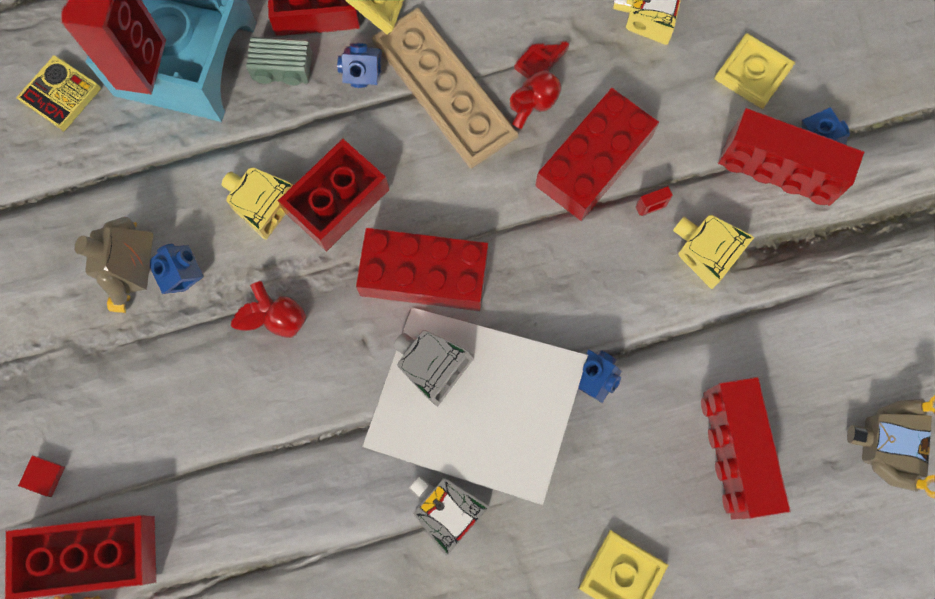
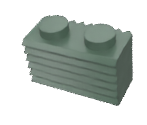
M250 37L246 67L252 80L261 84L281 81L292 86L309 83L312 50L308 40Z

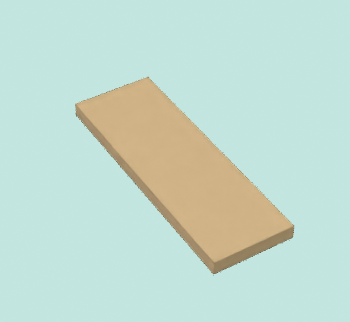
M419 8L397 20L393 31L389 34L380 31L372 36L375 46L381 48L382 55L470 169L518 138V132Z

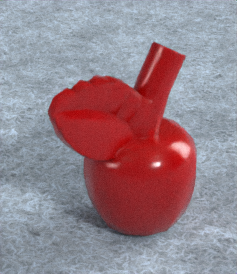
M546 70L537 72L530 76L523 83L522 87L511 95V109L517 112L512 123L513 126L523 129L533 109L543 112L548 111L554 106L560 96L562 87L561 82L554 74Z
M262 281L251 284L250 287L258 302L246 303L243 307H240L231 320V327L241 331H251L264 325L267 330L275 335L285 338L296 336L306 322L307 317L299 303L288 296H280L273 302L267 294Z

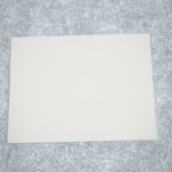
M412 307L403 333L416 340L419 334L426 330L464 348L472 356L473 361L437 407L423 395L397 366L403 354L396 350L362 447L543 505L582 377L583 366L588 355Z

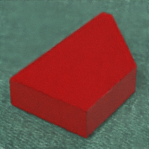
M563 41L560 44L544 45V43L532 44L514 64V69L527 79L537 72L549 71L569 49V43Z

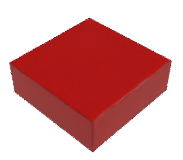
M669 186L641 196L636 205L639 216L665 208L673 196Z
M32 455L18 486L46 497H52L65 466Z

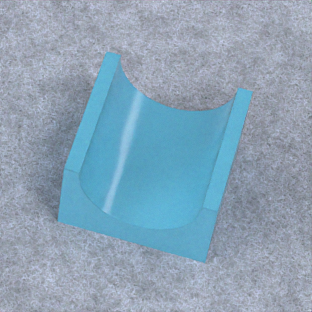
M142 0L166 38L152 95L116 90L90 57L87 56L85 62L115 97L222 122L225 110L221 100V74L227 48L238 29L254 32L257 22L247 0Z

